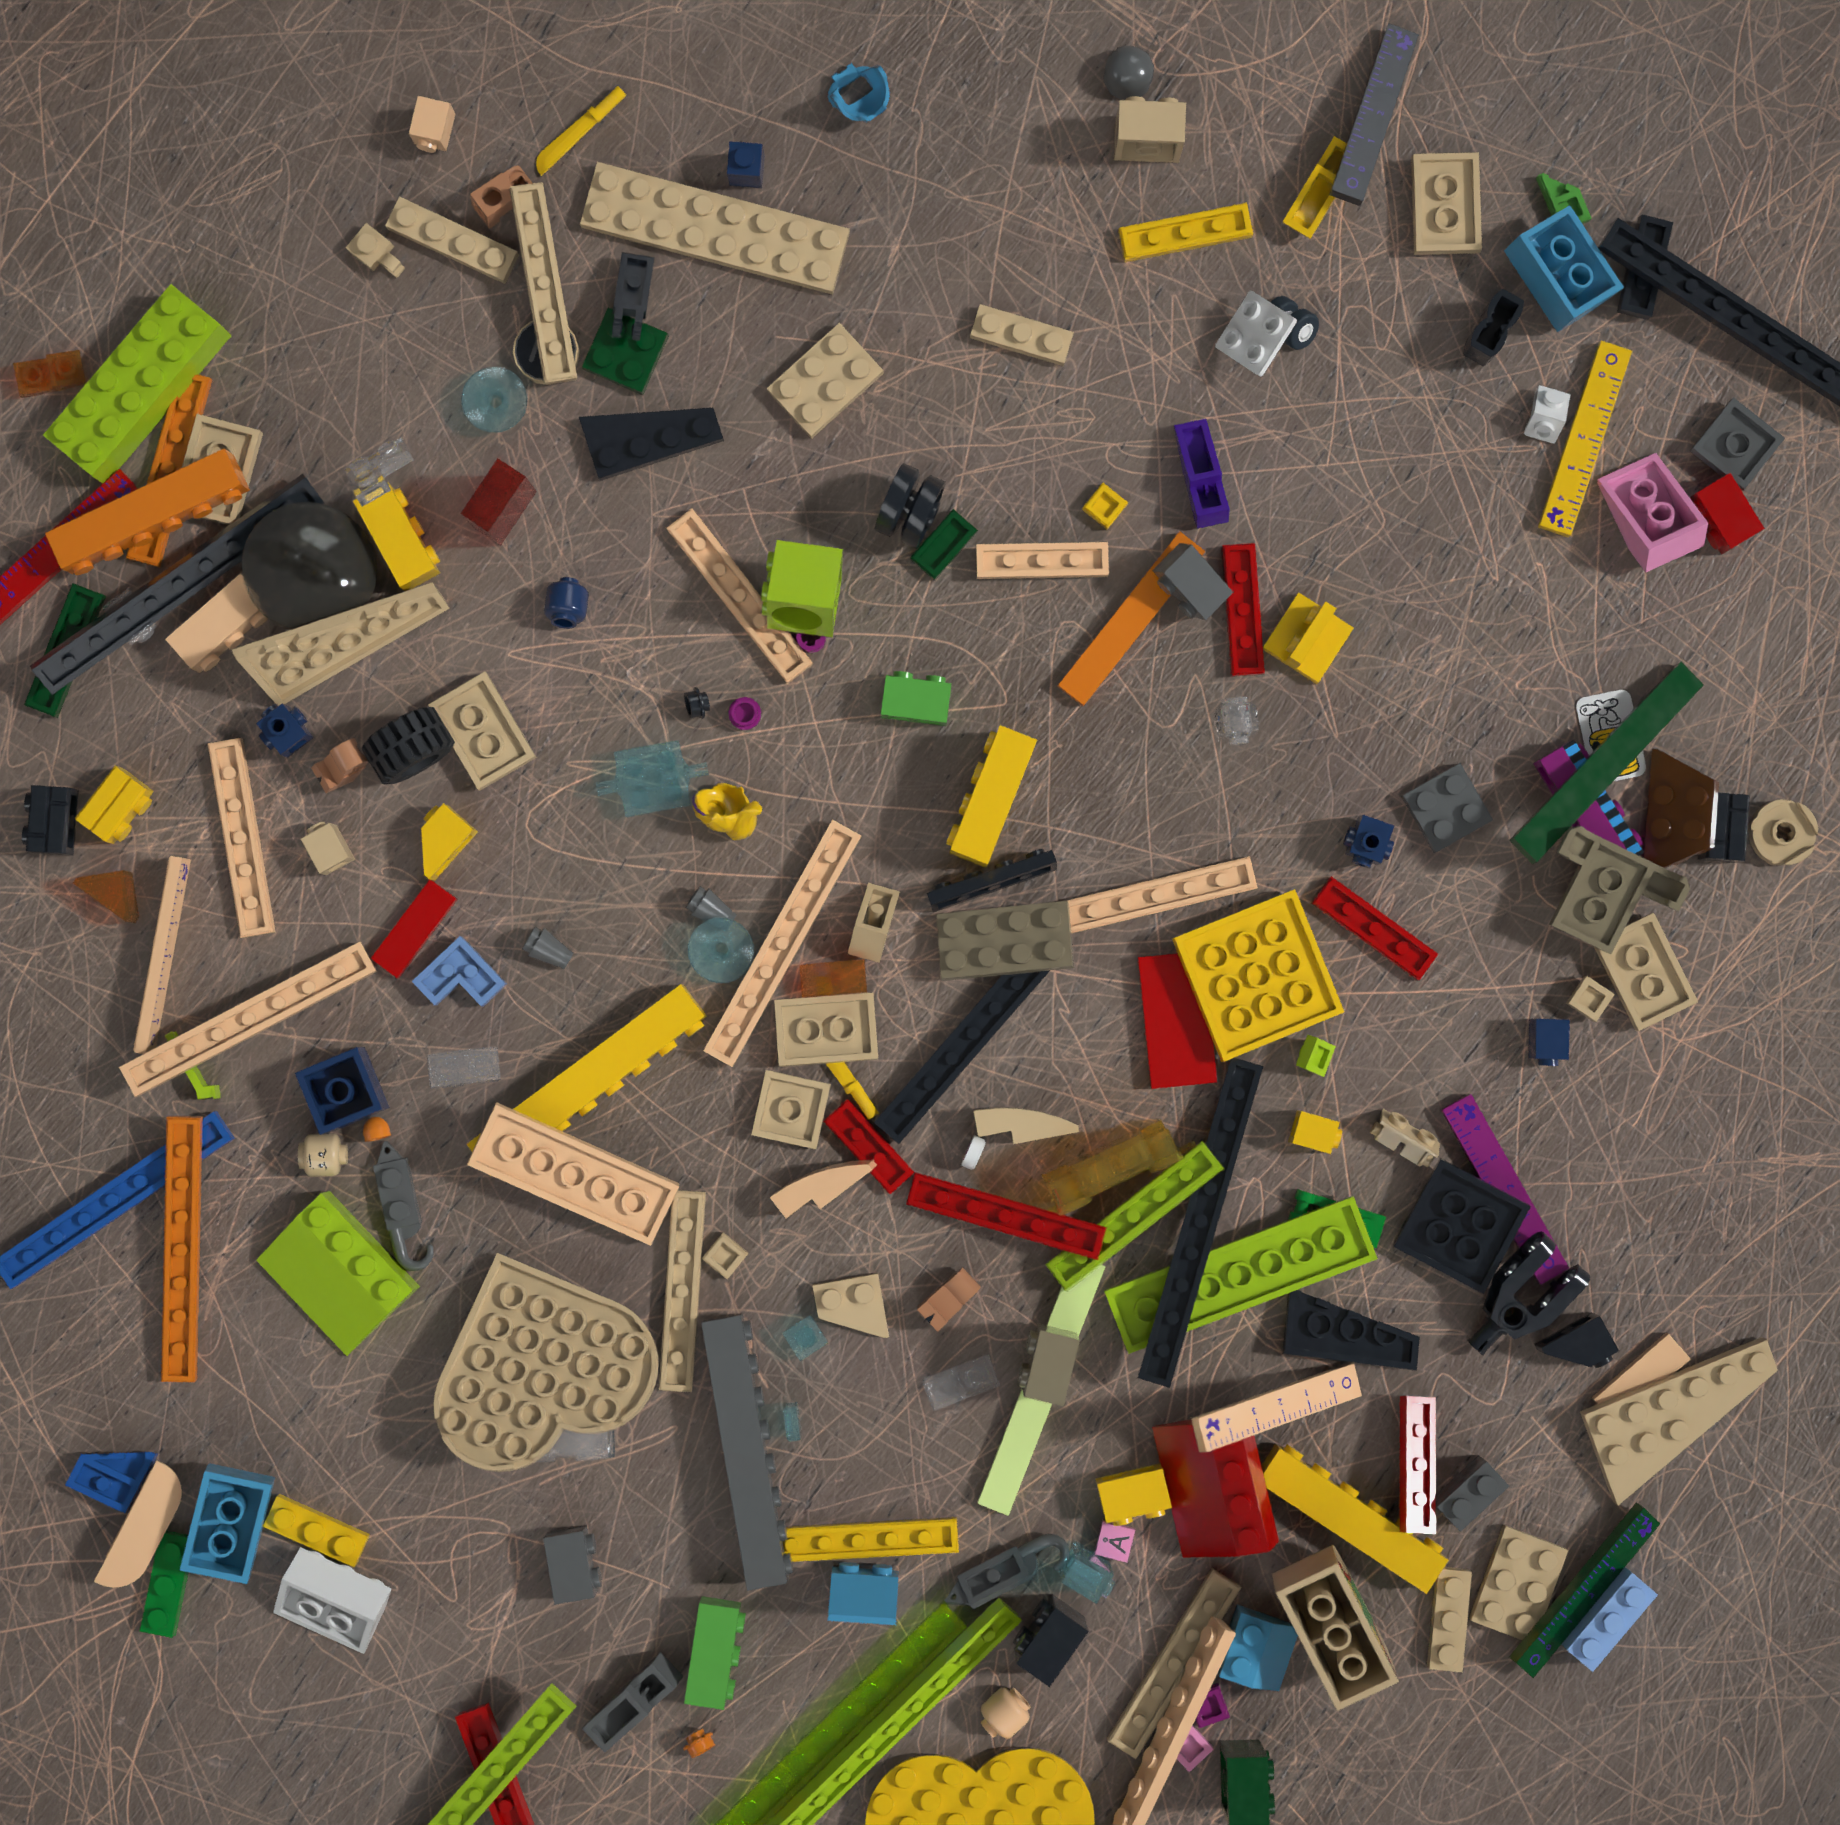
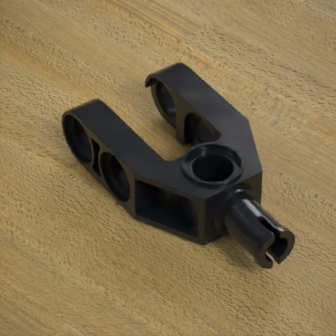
M1539 1231L1529 1237L1494 1274L1482 1308L1486 1312L1488 1320L1467 1340L1481 1355H1484L1502 1334L1505 1336L1509 1334L1513 1339H1517L1548 1327L1588 1285L1590 1275L1577 1264L1569 1268L1557 1281L1553 1280L1549 1284L1551 1287L1534 1305L1530 1304L1525 1307L1514 1296L1555 1250V1242L1544 1232ZM1516 1307L1511 1316L1504 1317L1507 1309Z

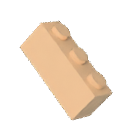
M239 574L165 640L192 670L199 673L203 670L206 672L218 664L220 661L219 656L227 649L232 650L240 645L245 639L244 634L252 627L258 628L264 624L270 617L268 613L274 608L249 579Z

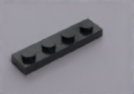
M1044 849L1035 850L1028 853L1024 860L1015 863L1013 860L1003 861L995 865V870L986 873L974 871L965 875L963 881L954 884L947 881L933 886V891L927 893L933 913L1056 871L1057 861L1053 850L1047 852Z

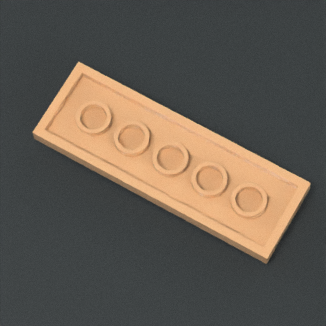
M497 1102L467 1163L468 1166L650 1246L679 1188V1183Z

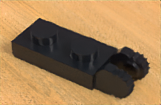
M622 252L613 305V314H615L612 329L613 337H619L622 333V316L635 317L631 333L633 336L632 340L640 341L643 319H646L654 257Z

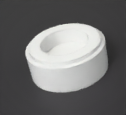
M975 1135L972 1137L961 1166L970 1170L975 1168L985 1146V1139Z

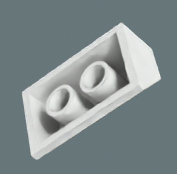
M300 1547L282 1578L273 1613L364 1654L385 1610L391 1588L385 1586L378 1579H369L356 1573L347 1565L334 1563L316 1551H308Z

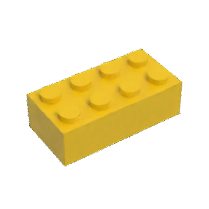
M1001 725L997 733L990 731L983 753L988 754L985 764L978 761L971 779V783L976 785L973 794L966 792L958 814L963 815L960 826L953 824L946 844L952 846L950 854L987 868L1037 739Z

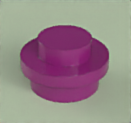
M738 698L729 707V719L740 730H750L756 727L761 720V708L752 698Z

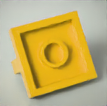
M1298 592L1264 644L1263 650L1318 684L1354 627L1335 616L1334 612L1337 608L1328 602L1320 606Z

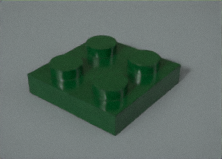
M607 308L582 368L589 373L644 395L669 335L667 332L642 323L640 341L632 340L633 336L631 333L635 319L629 316H622V333L619 337H613L612 329L615 314H613V309Z

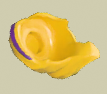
M718 783L711 789L698 791L692 797V807L695 816L713 831L726 833L734 841L751 836L756 828L757 815L762 812V806L759 802H749L742 786L736 787L728 783Z

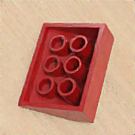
M1192 1419L1152 1427L1172 1506L1171 1511L1182 1557H1239L1270 1552L1279 1542L1254 1435L1208 1452H1199Z

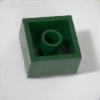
M1259 1739L1219 1740L1221 1808L1227 1824L1270 1825L1269 1815L1275 1814L1274 1793L1270 1791L1268 1780H1274L1273 1759L1269 1757V1751L1264 1750Z

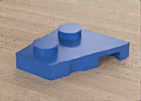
M155 1452L81 1454L65 1486L128 1514L158 1454Z

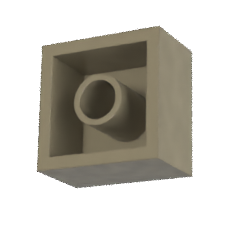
M1039 1323L1037 1324L1036 1331H1029L1025 1349L1027 1354H1030L1028 1364L1022 1362L1018 1376L1019 1387H1022L1024 1397L1064 1407L1080 1342L1076 1332Z

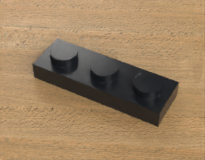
M1642 214L1638 217L1636 230L1665 249H1668L1673 222ZM1626 269L1623 282L1624 288L1621 291L1617 312L1649 320L1653 315L1658 288L1629 269Z

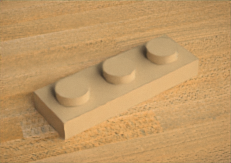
M980 304L970 338L1064 366L1074 332Z
M1444 1567L1435 1581L1427 1667L1429 1669L1463 1673L1472 1571L1470 1569Z

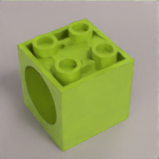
M782 540L776 541L775 552H768L766 571H768L767 582H763L761 601H763L762 616H767V629L833 638L842 582L843 549Z

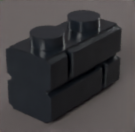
M31 785V792L26 793L24 799L25 811L29 812L28 825H25L22 829V843L26 845L27 852L74 855L75 817L77 816L79 790L69 787Z
M1718 792L1714 849L1700 855L1698 854V860L1729 863L1745 861L1750 795Z

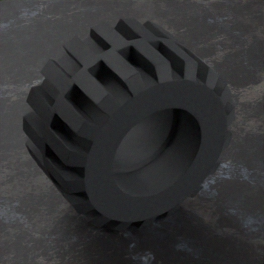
M424 707L408 712L381 727L366 740L362 746V751L381 783L387 785L409 779L431 767L450 752L455 741L435 708Z

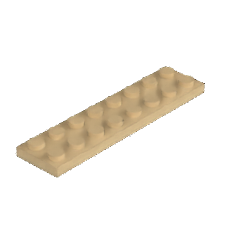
M597 162L580 222L581 228L832 295L850 234V229L600 162Z

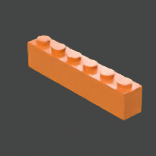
M223 448L48 531L45 535L60 568L71 574L82 575L91 571L94 568L93 565L102 560L111 561L121 557L124 554L123 550L129 547H141L152 542L153 536L163 531L164 533H170L180 529L183 526L182 522L193 517L194 519L208 516L213 512L212 508L222 503L229 505L239 501L243 497L242 494L250 491L235 456Z

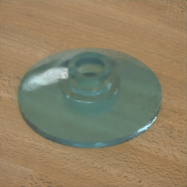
M488 367L477 371L468 379L462 391L461 402L466 417L475 427L486 432L498 433L509 430L519 423L525 414L528 398L525 386L516 374L505 368ZM493 398H501L502 404L499 407L494 408L491 406Z
M713 918L700 924L691 935L688 944V957L693 969L704 979L715 983H729L743 976L751 966L754 957V944L749 932L740 923L728 918ZM718 943H725L728 946V951L720 953L717 951L716 945Z

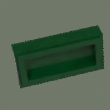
M953 509L915 551L910 560L935 581L978 533V530Z

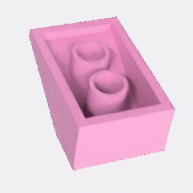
M1657 453L1598 479V486L1628 549L1645 572L1651 571L1704 546L1708 527L1707 520Z

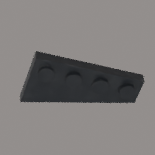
M1300 1290L1288 1293L1283 1355L1411 1371L1417 1370L1419 1336L1367 1318L1352 1310L1341 1308L1326 1300L1305 1294Z

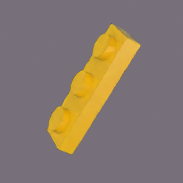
M281 1494L276 1496L263 1527L352 1567L357 1565L370 1534Z

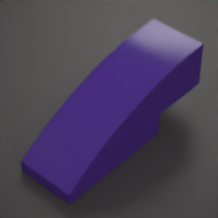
M1207 419L1174 425L1182 471L1196 528L1199 529L1229 522L1230 508L1222 484V472Z

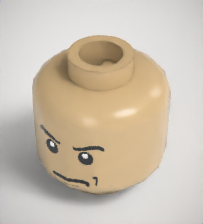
M310 1134L306 1136L304 1142L298 1145L299 1169H304L309 1177L336 1176L341 1170V1165L348 1163L347 1144L341 1145L337 1134Z

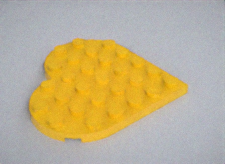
M1038 1748L1010 1749L990 1758L977 1771L954 1757L940 1754L923 1755L902 1761L882 1777L870 1798L865 1825H1094V1808L1089 1790L1079 1773L1063 1758L1046 1750Z

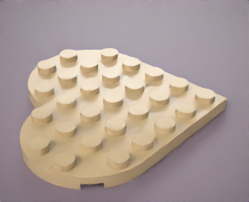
M497 1253L437 1383L434 1396V1416L437 1420L442 1439L447 1447L464 1462L482 1470L507 1472L524 1468L542 1458L555 1445L563 1430L578 1434H600L614 1430L634 1418L649 1400L658 1375L657 1348L647 1326L627 1307Z

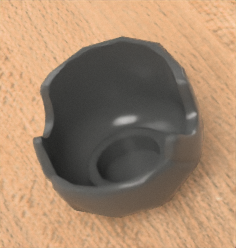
M1124 45L1118 47L1116 51L1110 54L1103 76L1104 84L1110 94L1120 100H1125L1132 96L1141 97L1147 93L1153 80L1154 64L1149 53L1138 46Z

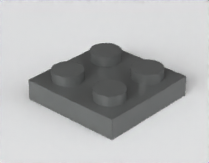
M1733 397L1694 444L1690 452L1722 477L1731 473L1741 491H1743L1784 441L1785 437Z
M1461 763L1401 796L1433 853L1442 850L1493 821Z

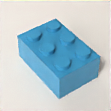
M209 1463L204 1471L180 1571L247 1584L252 1573L275 1477Z

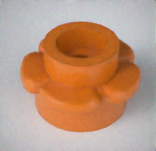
M704 1729L698 1730L685 1738L688 1745L683 1750H688L692 1759L705 1753L715 1746L712 1739L713 1733L709 1732L706 1734Z

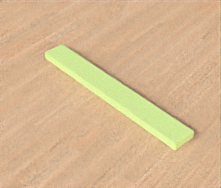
M1101 1265L1068 1292L1061 1286L1046 1325L1076 1332L1079 1337L1106 1266ZM1021 1388L977 1501L978 1504L1009 1516L1052 1406L1051 1403L1024 1397Z

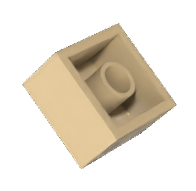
M1137 96L1120 100L1115 120L1114 160L1179 163L1185 143L1186 103L1178 102L1175 98H1162L1158 102L1145 101L1144 98Z

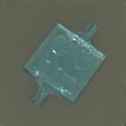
M676 740L614 752L617 767L615 779L596 782V788H598V796L618 792L623 801L625 816L629 818L692 806L689 794L690 778L709 776V770L706 769L708 768L707 762L687 766L682 756L680 741Z

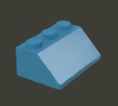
M1570 205L1519 235L1504 250L1557 333L1587 315L1624 288Z

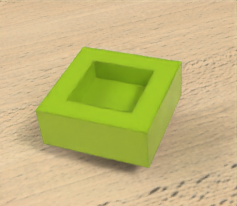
M1307 1034L1304 1045L1300 1049L1296 1066L1324 1077L1336 1046Z

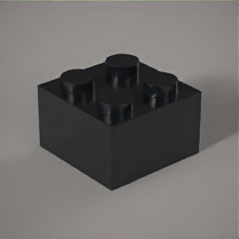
M1054 1594L1048 1600L1043 1598L1038 1603L1032 1614L1035 1619L1029 1628L1023 1626L1013 1640V1643L1016 1645L1014 1648L1016 1664L1049 1688L1089 1632L1085 1617Z

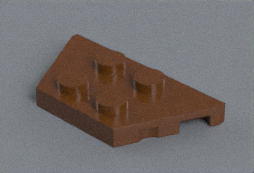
M1652 749L1644 859L1667 868L1671 865H1678L1687 861L1693 855H1700L1714 849L1719 782L1659 749Z

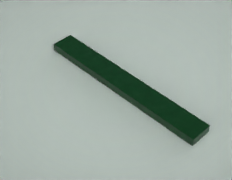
M1682 661L1677 663L1509 841L1531 864L1537 863L1704 684Z

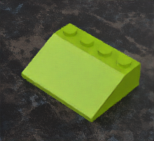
M330 1191L321 1193L256 1260L346 1356L354 1351L420 1287Z

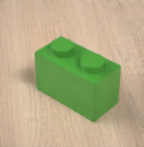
M893 671V676L886 675L881 718L939 726L947 725L952 683H945V677L926 675V680L912 679V673Z

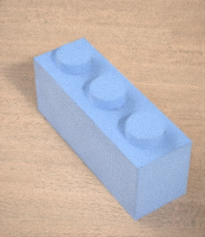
M1625 1567L1561 1645L1593 1672L1658 1594Z

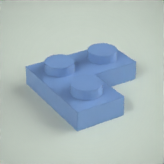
M459 936L412 981L436 1006L459 984L481 1007H484L507 985L463 936Z

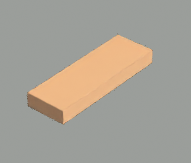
M1665 1333L1597 1392L1592 1399L1596 1404H1600L1671 1376L1690 1360V1357L1670 1334Z

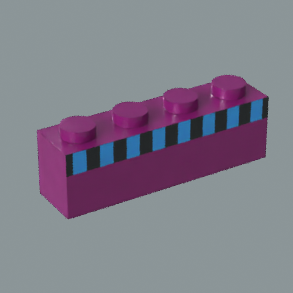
M1572 740L1537 760L1533 765L1551 794H1553L1588 758L1589 754L1582 744H1576ZM1606 790L1572 825L1573 828L1582 826L1589 832L1638 856L1644 853L1640 847L1643 843L1635 829H1629L1623 819L1625 817L1624 810L1616 800H1611Z

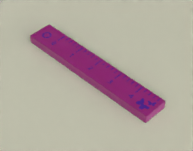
M1467 1094L1442 1108L1443 1116L1478 1178L1531 1205L1513 1239L1518 1249L1529 1237L1539 1231L1544 1232L1553 1240L1472 1094ZM1557 1245L1553 1254L1533 1274L1540 1285L1569 1269Z

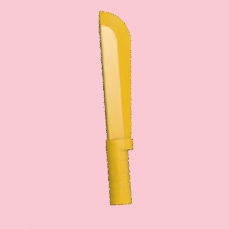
M616 86L595 108L591 106L582 117L540 152L537 157L536 167L541 176L626 97V94L619 86Z
M845 1062L826 1064L843 1086L847 1095L851 1093L868 1120L879 1114Z

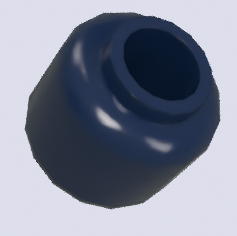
M562 577L559 581L553 582L547 587L544 614L551 620V624L564 629L575 628L577 624L583 622L586 618L589 593L585 587L579 584L577 579Z

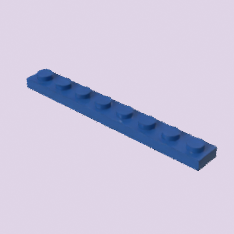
M217 1111L203 1118L202 1161L235 1139ZM166 1144L1 1255L0 1275L10 1289L16 1288L165 1186Z

